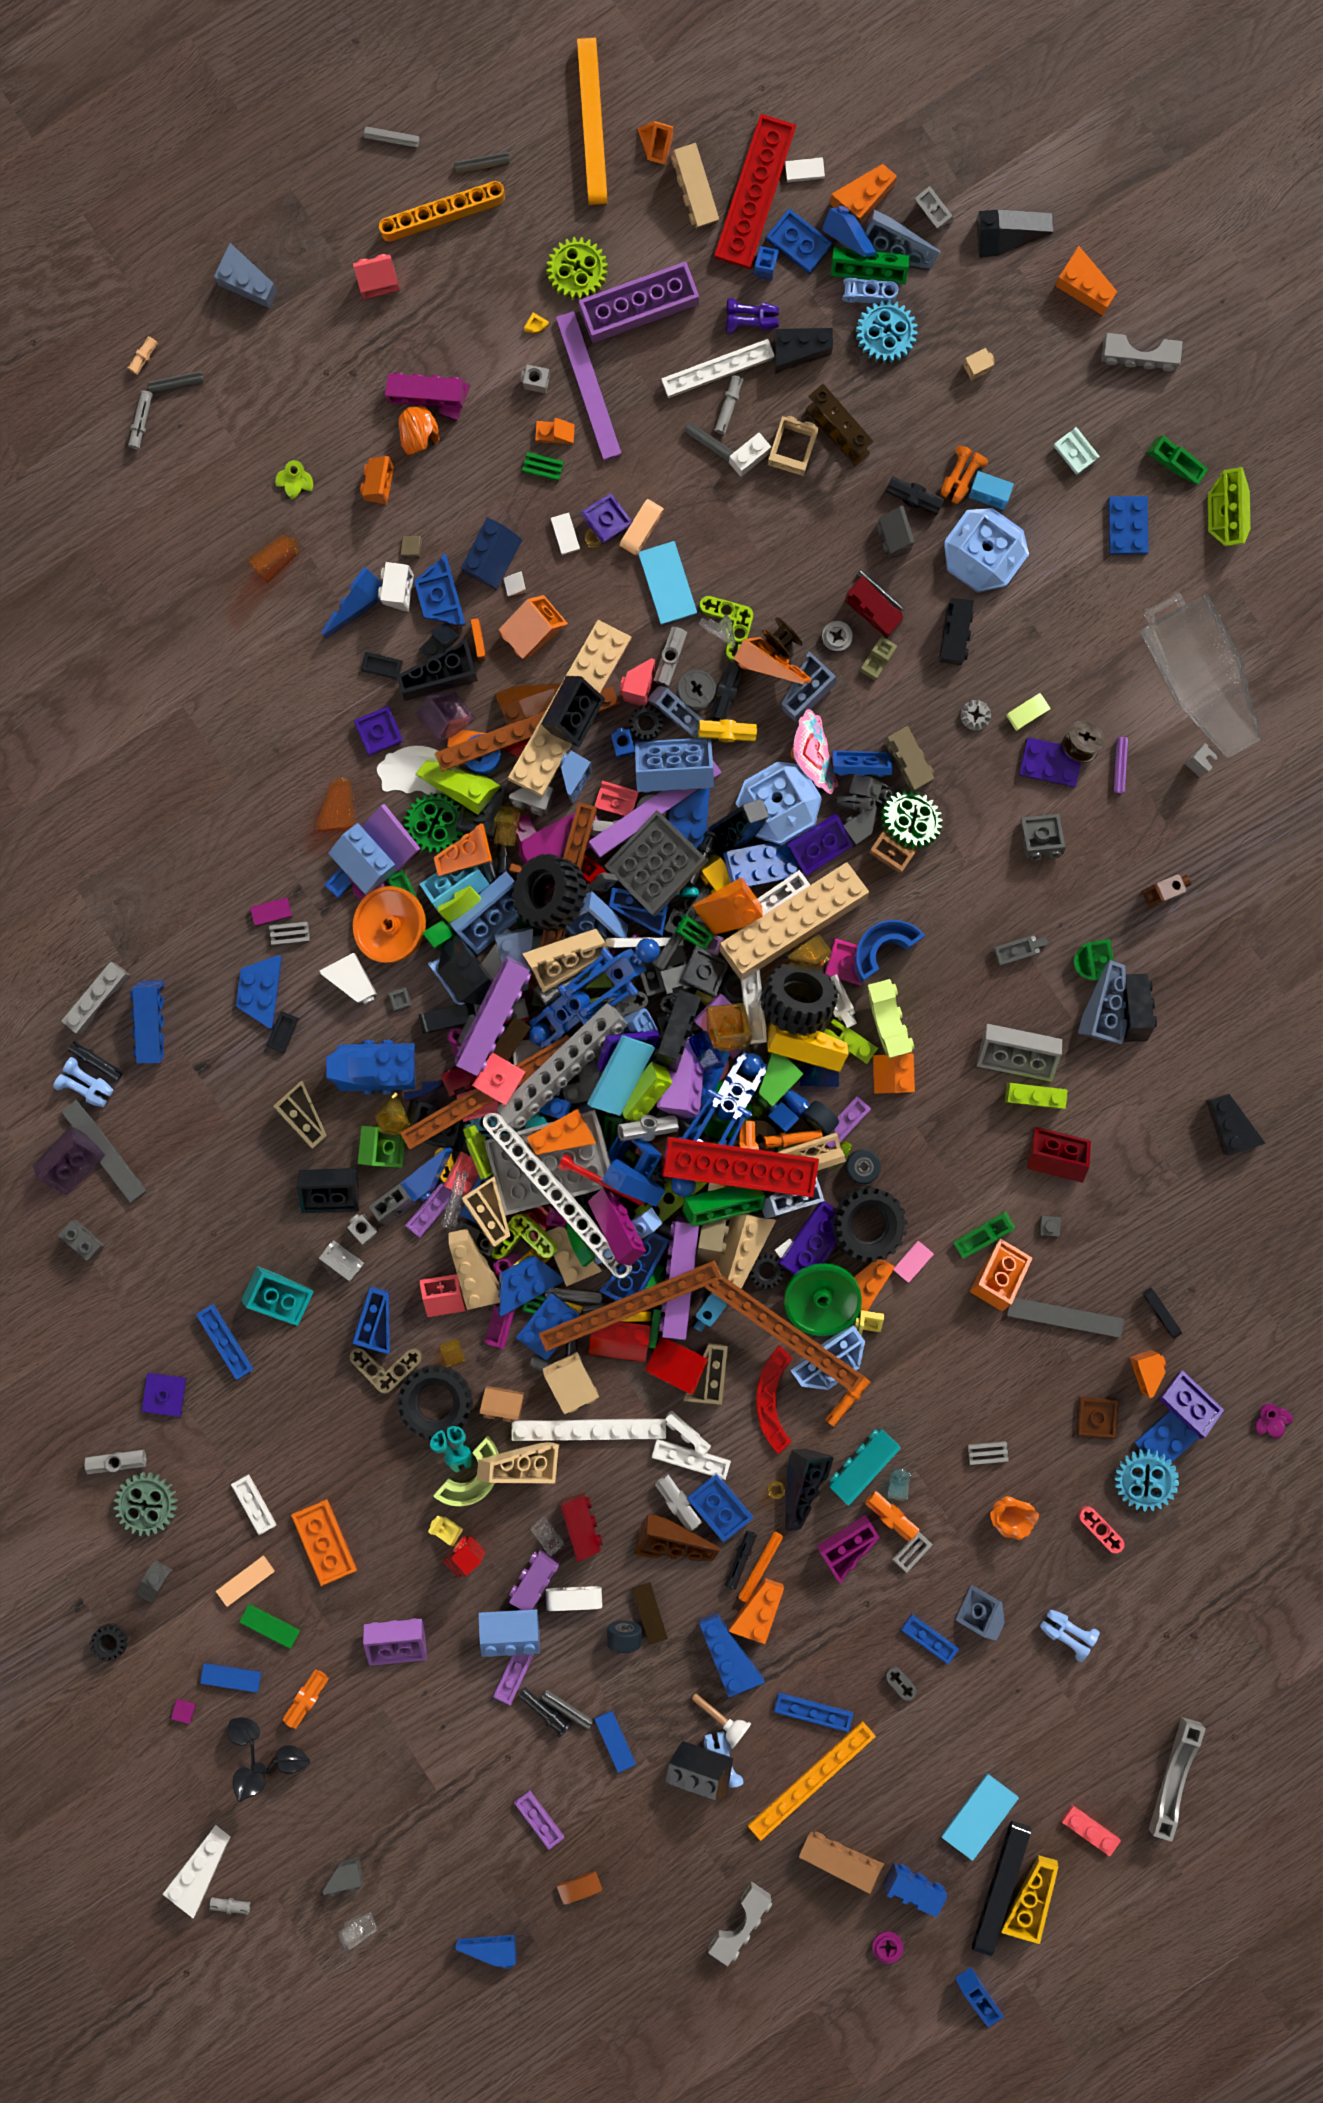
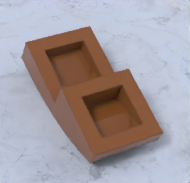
M596 1871L579 1875L576 1879L557 1885L563 1905L584 1899L603 1890Z

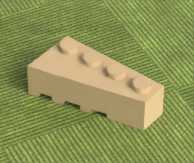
M696 143L675 149L671 156V161L677 173L678 184L682 187L684 193L683 200L685 206H688L690 210L689 219L691 225H695V228L699 229L717 223L719 216Z
M593 929L522 954L537 984L545 992L587 968L601 955L600 952L603 948H607L608 951L609 949L597 929Z
M463 1229L448 1233L449 1247L467 1310L500 1303V1298L498 1297L500 1284L497 1281L496 1275L490 1269L487 1260L481 1254L469 1230Z

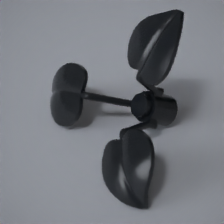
M243 1717L234 1718L229 1721L227 1729L229 1740L238 1746L250 1743L251 1770L242 1767L233 1776V1790L238 1802L263 1791L266 1783L265 1775L270 1773L275 1764H278V1770L285 1774L299 1772L310 1764V1759L306 1754L292 1745L281 1747L276 1753L277 1759L268 1768L263 1763H255L253 1740L260 1737L259 1726L253 1720Z

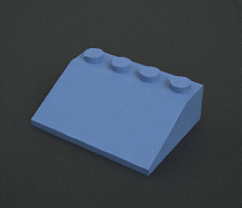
M710 738L635 741L637 792L714 788L712 744Z

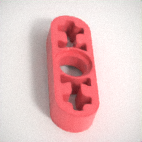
M1084 1506L1079 1510L1078 1517L1080 1521L1110 1552L1119 1553L1123 1550V1539L1092 1507ZM1092 1511L1091 1517L1096 1522L1092 1523L1087 1518L1084 1520V1512L1090 1513ZM1100 1524L1106 1526V1532L1103 1535H1098L1096 1532V1528ZM1110 1536L1115 1541L1119 1540L1117 1542L1119 1546L1117 1548L1114 1546L1111 1548L1112 1543L1107 1539V1537Z

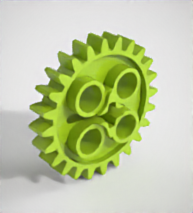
M573 237L572 243L566 239V245L559 242V250L553 248L555 255L549 254L551 261L547 262V267H549L547 275H550L548 277L549 282H553L552 288L558 287L557 294L564 292V298L571 295L572 300H574L575 296H578L579 300H581L582 295L589 297L590 292L593 295L596 294L595 288L598 290L602 289L600 283H606L604 277L608 276V271L605 270L608 269V263H604L606 256H601L603 250H597V244L591 246L590 239L584 243L583 237L577 242L576 238ZM570 254L577 255L575 259L568 258ZM587 262L594 263L592 267H587L585 264ZM568 271L569 275L561 276L560 273ZM582 278L587 280L584 284H579L577 282L579 279Z

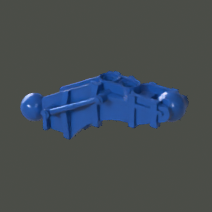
M642 939L637 944L635 953L630 948L614 958L607 948H603L600 952L601 955L566 987L564 985L558 987L557 990L562 995L545 1008L537 1017L529 1021L531 1028L528 1031V1038L530 1042L540 1046L541 1049L546 1046L548 1047L561 1039V1036L574 1029L578 1022L581 1021L584 1025L609 998H615L608 1003L613 1006L629 995H637L638 990L631 981L647 970L642 962L651 963L658 958L660 954L658 943L654 939ZM589 971H591V975L589 977H587L585 980L581 982H577ZM606 973L615 987L590 1004L589 996L580 991ZM546 1018L557 1031L553 1035L550 1027L542 1022Z
M743 1052L742 1056L738 1057L719 1092L708 1091L707 1096L709 1099L682 1136V1139L688 1138L689 1140L702 1141L699 1137L712 1114L716 1111L719 1119L724 1121L731 1120L718 1144L727 1145V1140L725 1139L728 1133H731L736 1128L728 1145L733 1146L745 1118L748 1119L752 1115V1112L746 1110L745 1107L766 1072L765 1068L767 1065L763 1063L762 1058L758 1054ZM739 1067L745 1076L756 1077L753 1083L736 1074ZM705 1112V1120L703 1124L695 1127L696 1124L699 1122L701 1116ZM673 1178L671 1186L677 1196L686 1197L695 1191L696 1182Z

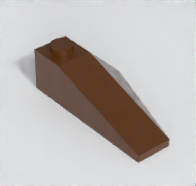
M562 683L513 686L495 693L507 724L509 725L546 711Z
M650 1514L646 1516L641 1524L634 1549V1554L649 1558H659V1555L670 1556V1559L687 1556L689 1560L713 1561L720 1552V1547L676 1523Z

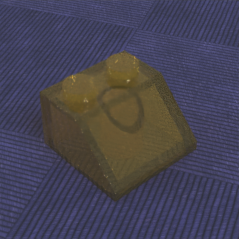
M818 934L789 954L786 960L787 962L794 963L804 962L805 965L811 964L816 966L819 964L821 967L831 959L829 956L833 952L820 934Z
M744 1003L709 1006L706 1008L707 1036L712 1052L749 1048L753 1033Z

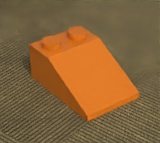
M742 877L693 904V908L713 935L748 926L763 917L761 903Z
M1001 1238L998 1239L976 1276L969 1292L1000 1311H1004L1012 1305L1032 1257Z

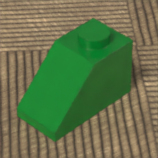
M442 920L425 930L423 934L432 946L439 951L442 949V945L454 936L455 930L450 923L445 924Z

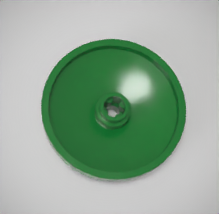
M822 1263L807 1266L790 1279L785 1289L784 1305L788 1318L798 1329L815 1336H830L840 1333L854 1323L861 1310L862 1296L856 1279L848 1271L836 1265Z

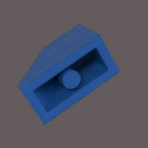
M782 1102L779 1105L775 1103L768 1110L770 1112L768 1117L783 1132H786L799 1119Z

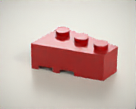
M470 1534L467 1538L463 1536L456 1543L452 1552L442 1561L457 1578L464 1577L482 1562L486 1551Z

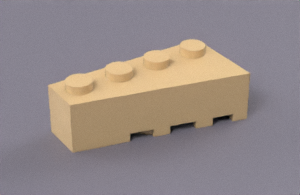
M750 1212L730 1218L728 1236L723 1242L727 1243L725 1255L721 1254L718 1268L721 1275L739 1288L743 1287L776 1222L775 1219H765L764 1214L760 1212Z
M545 1441L478 1459L477 1479L488 1483H555L559 1444Z

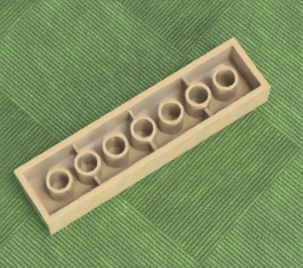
M848 862L766 913L762 918L721 942L720 952L742 981L867 901L869 891Z

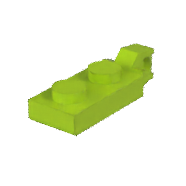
M475 1125L468 1126L463 1129L467 1138L465 1139L466 1145L481 1180L493 1175L484 1143L487 1139L481 1133H478Z

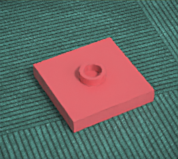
M492 1053L487 1060L484 1071L479 1073L472 1086L506 1106L526 1072Z

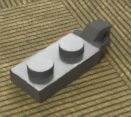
M1028 936L993 947L1000 966L1036 955V953L1040 952V947L1048 945L1046 937L1036 940L1035 936Z

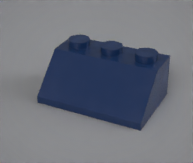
M487 517L461 567L463 574L497 590L522 542V538L506 526Z

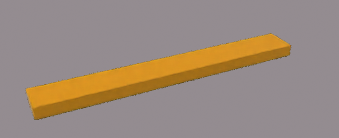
M861 1721L747 1825L748 1828L762 1841L876 1737L875 1734Z

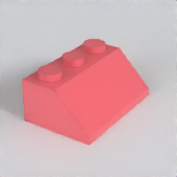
M649 659L628 671L626 677H622L620 695L623 696V702L637 706H646L655 674V659Z

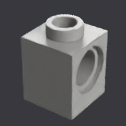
M527 365L526 371L523 370L521 374V382H523L524 389L546 394L550 379L549 369ZM532 376H538L540 378L536 382H532L530 380Z
M356 1214L349 1221L350 1225L347 1227L362 1245L379 1232L365 1214L360 1216ZM360 1222L365 1223L367 1226L365 1233H360L357 1229Z

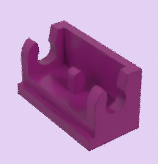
M494 1305L484 1342L485 1344L504 1349L515 1310L500 1316L497 1312L500 1306Z

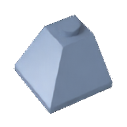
M971 1585L956 1617V1621L984 1638L997 1641L1005 1623L1002 1602Z

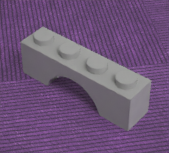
M1107 333L1103 339L1101 362H1106L1108 365L1125 364L1126 367L1144 366L1145 369L1162 368L1163 371L1171 372L1180 365L1183 341L1164 339L1157 349L1150 352H1141L1129 344L1126 335Z
M110 962L62 1019V1022L75 1033L83 1034L94 1020L100 1006L108 997L118 991L131 975L116 963Z
M752 1881L740 1897L741 1905L746 1912L742 1924L731 1931L718 1930L708 1945V1953L726 1966L731 1961L734 1962L739 1955L738 1950L742 1945L745 1946L750 1939V1932L752 1929H757L761 1922L760 1917L764 1912L767 1913L772 1905L771 1894Z

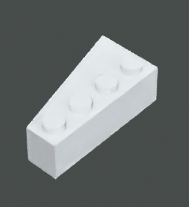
M217 1825L213 1827L163 1893L166 1898L192 1918L195 1917L230 1840V1836Z

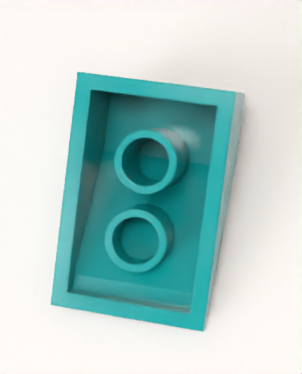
M257 1266L241 1302L248 1309L298 1326L314 1291L275 1272Z

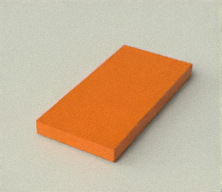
M328 1499L291 1514L320 1586L357 1571Z

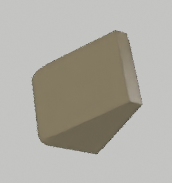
M403 536L401 556L420 558L421 536Z

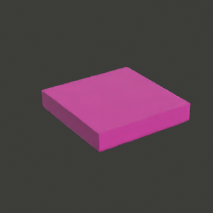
M835 938L824 974H828L829 977L837 974L841 981L861 986L862 984L858 981L853 967V956L857 945Z

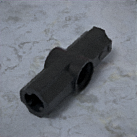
M892 476L885 491L902 499L910 507L922 508L935 515H938L944 502L943 498L928 492L923 486L917 483L910 484Z
M728 663L723 680L719 684L716 701L710 716L714 720H727L732 703L734 704L739 689L738 684L744 670L736 663Z

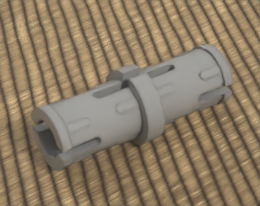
M212 1897L209 1910L222 1911L230 1915L231 1913L249 1915L251 1902L236 1901L234 1898H229L228 1900Z

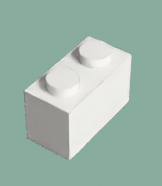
M757 433L730 455L729 464L742 477L770 454L771 446L760 433Z

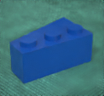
M612 888L609 903L610 909L663 937L668 904L654 917L628 890Z
M893 1863L883 1883L887 1897L898 1896L902 1898V1903L907 1905L909 1902L915 1905L918 1910L935 1917L938 1916L948 1897L943 1885L938 1882L931 1883L927 1880L926 1876L921 1873L914 1874L910 1871L909 1867L901 1863L900 1865Z

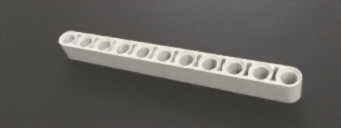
M487 1114L483 1119V1125L613 1275L618 1278L629 1275L632 1266L625 1265L627 1270L622 1274L617 1270L619 1263H617L615 1256L613 1255L612 1259L605 1257V1250L611 1248L600 1227L515 1130L507 1125L500 1114ZM493 1116L496 1117L498 1122L495 1127L489 1124V1120ZM504 1131H508L510 1134V1139L507 1142L502 1139ZM518 1145L523 1148L521 1156L515 1154V1148ZM530 1160L536 1163L534 1171L528 1169L527 1164ZM542 1175H546L549 1178L546 1186L540 1182ZM556 1189L562 1193L560 1200H556L553 1197V1192ZM568 1204L574 1206L575 1211L572 1215L566 1212ZM580 1219L587 1221L588 1226L585 1230L579 1227ZM593 1234L600 1236L599 1244L592 1242L591 1237Z

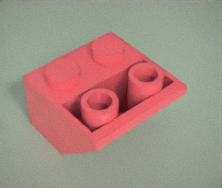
M381 254L373 259H360L357 263H353L363 300L400 291L390 255Z
M457 1273L420 1280L422 1299L427 1317L466 1311Z

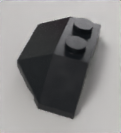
M458 933L442 945L437 972L460 1002L481 1005L493 982L492 977Z

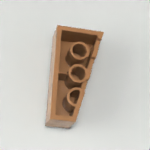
M810 1832L799 1858L869 1894L875 1887L884 1863L847 1848L837 1841H831L819 1832Z

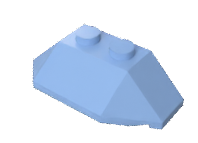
M854 1325L834 1335L821 1345L853 1369L857 1370L860 1368L865 1341ZM805 1358L801 1359L791 1369V1372L802 1387L829 1390L839 1383Z

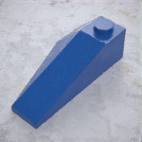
M364 567L349 587L351 588L349 596L342 598L339 605L340 610L335 611L321 631L326 639L375 606L378 601L381 602V598H378V591L383 583L367 568Z

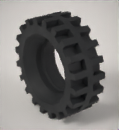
M858 1187L853 1192L848 1191L846 1197L838 1200V1207L832 1210L835 1213L834 1217L830 1218V1223L833 1224L831 1234L835 1236V1243L841 1247L844 1253L864 1262H877L879 1259H887V1255L890 1253L894 1255L896 1253L895 1248L903 1244L901 1241L902 1236L907 1234V1231H904V1227L908 1225V1220L904 1219L906 1212L905 1209L900 1207V1201L895 1199L892 1194L873 1187ZM866 1206L877 1208L884 1218L882 1233L875 1240L869 1242L857 1239L851 1228V1221L855 1212Z
M438 1364L435 1366L428 1365L415 1371L403 1383L397 1398V1410L400 1412L399 1418L405 1423V1428L411 1430L414 1436L423 1437L427 1441L432 1439L441 1430L448 1438V1427L456 1426L462 1428L471 1414L473 1405L472 1391L467 1385V1380H464L458 1371L452 1370L451 1367H443ZM428 1385H442L453 1396L452 1411L443 1419H429L421 1413L418 1407L419 1394Z

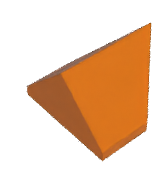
M654 121L638 127L647 160L665 165L673 141V126Z

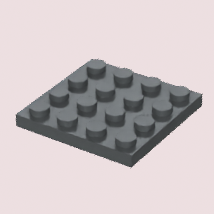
M656 810L606 863L605 867L612 874H615L618 881L655 917L709 860Z

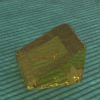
M458 1338L440 1344L441 1353L447 1366L466 1361Z

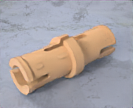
M148 336L142 347L135 352L136 356L127 368L132 373L138 375L146 361L150 360V355L158 345V342Z

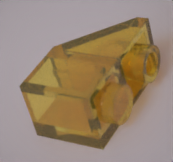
M397 1093L392 1094L381 1105L375 1116L381 1133L399 1135L410 1125Z

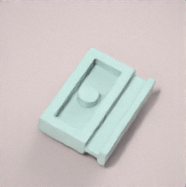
M1077 427L1053 445L1076 475L1100 457Z

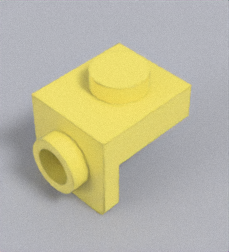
M861 1310L860 1317L855 1320V1328L861 1336L863 1330L881 1332L884 1314Z
M437 1516L431 1522L428 1533L436 1535L448 1545L454 1546L463 1529L447 1517Z

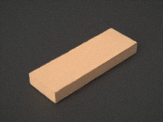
M263 1555L216 1590V1593L228 1607L275 1570Z

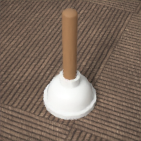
M698 1694L693 1695L692 1700L724 1726L723 1729L727 1731L726 1739L733 1749L751 1726V1723L743 1720H736L734 1722L731 1719L728 1720Z

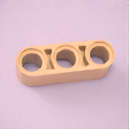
M647 499L622 538L620 546L637 555L662 516L664 508Z

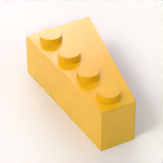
M771 1022L767 1027L768 1052L834 1071H841L848 1056L846 1042L821 1031L810 1035L809 1033L806 1035L795 1033L793 1035L789 1034V1031L780 1030L779 1026H774Z

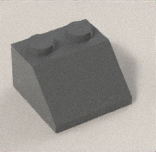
M900 506L879 517L876 530L879 536L882 535L883 542L881 545L884 554L887 553L888 558L911 552L914 539L904 506Z

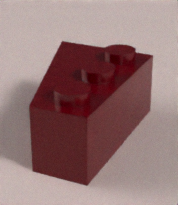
M863 575L846 594L844 602L886 639L903 621L902 612L898 608L893 607Z
M456 1066L446 1070L445 1074L440 1075L450 1097H455L457 1094L475 1088L472 1085L478 1077L460 1067L456 1068Z

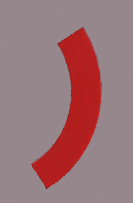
M780 1345L766 1361L759 1377L756 1393V1408L761 1429L777 1454L781 1453L792 1442L783 1430L776 1411L777 1385L783 1371L793 1360Z

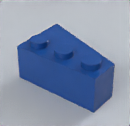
M369 1285L352 1344L390 1354L389 1293L387 1290Z

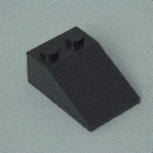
M411 1099L402 1131L443 1107ZM462 1119L423 1143L443 1148L451 1147L452 1150L461 1152L465 1139L463 1129L466 1128L465 1125L469 1124V1121L463 1122Z

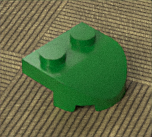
M1111 939L1088 942L1078 949L1074 956V966L1082 977L1089 980H1099L1107 961H1114Z

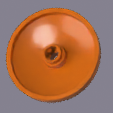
M394 886L381 887L367 894L358 905L353 919V934L359 949L370 959L382 963H397L411 956L421 944L424 937L423 932L426 928L425 913L418 899L409 891Z

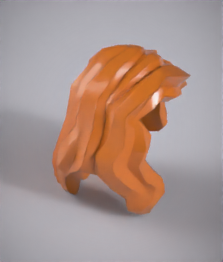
M425 406L409 407L399 416L401 446L407 455L425 450L428 445L429 435L434 444L439 442L438 425L431 412Z
M1006 1496L994 1503L990 1517L993 1526L997 1528L1002 1536L1022 1540L1031 1533V1529L1038 1522L1039 1514L1029 1503Z

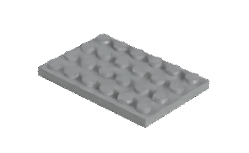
M596 1110L582 1113L581 1115L597 1143L536 1155L572 1197L600 1190L603 1186L571 1170L564 1172L558 1169L564 1154L571 1157L575 1164L602 1178L611 1164ZM553 1122L521 1130L516 1133L534 1152L527 1137L543 1129L544 1127L550 1125ZM510 1134L502 1136V1139L505 1142L509 1141ZM494 1138L484 1141L505 1216L550 1203ZM519 1145L516 1146L515 1154L521 1156L523 1148ZM533 1160L528 1162V1169L531 1171L535 1170L536 1163ZM546 1175L541 1176V1184L545 1186L548 1184L549 1178ZM556 1189L553 1192V1197L556 1200H560L562 1193Z

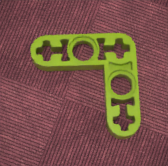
M712 596L703 597L700 601V610L703 614L734 622L726 648V656L729 660L736 661L733 659L732 652H729L735 646V643H731V641L742 643L744 639L748 638L753 620L752 609ZM710 601L711 605L715 607L719 603L718 613H715L716 608L710 607L709 610H706L703 603L707 604ZM723 606H729L732 609V613L730 615H723L721 609ZM746 611L750 618L747 617L744 625H741L742 616L740 614ZM737 629H742L745 632V636L738 639L735 637L734 632Z
M520 1213L513 1216L507 1224L509 1231L514 1235L513 1241L505 1239L496 1245L491 1256L495 1259L506 1257L521 1237L544 1258L554 1256L558 1251V1246L527 1214ZM519 1219H523V1221H522V1224H523V1225H522V1226L519 1225V1223H520V1220H519ZM532 1230L538 1233L537 1240L531 1238ZM503 1244H505V1246H503V1247L501 1248V1250H500L501 1253L499 1254V1253H498V1250H499V1249H498L497 1247H500V1246H502ZM547 1245L550 1246V1248H549L550 1251H549V1252L546 1251V1249H547L546 1246H547Z

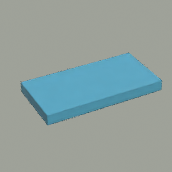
M675 541L638 552L660 624L665 625L696 615L697 610Z
M622 1035L587 1104L590 1107L620 1116L655 1047Z
M986 1773L941 1834V1837L973 1861L1019 1797Z

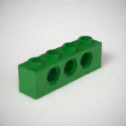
M834 247L830 276L892 281L897 284L906 285L909 255L876 252L875 256L863 257L852 249Z

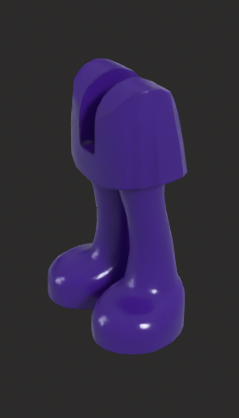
M727 298L726 334H733L739 326L759 327L760 330H771L779 327V319L773 318L779 315V307L764 302L760 306L743 305L737 303L733 298ZM746 313L758 315V317H742L735 314Z

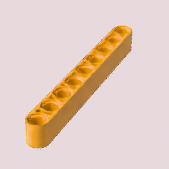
M596 37L577 39L588 201L589 205L608 204Z

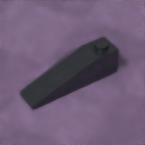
M986 210L979 211L976 219L979 257L999 256L1004 254L1005 251L1013 248L1016 249L1022 244L1030 241L1033 242L1053 233L1052 213Z
M809 1449L791 1450L786 1477L785 1529L787 1531L802 1528L812 1509L810 1504L815 1496L818 1497L820 1493L818 1488L822 1480H827L834 1459L833 1456Z

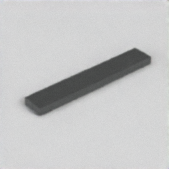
M75 1100L61 1111L130 1203L147 1191L79 1100Z
M1014 1298L1012 1305L1007 1309L1006 1315L1121 1338L1124 1324L1123 1318L1020 1298Z

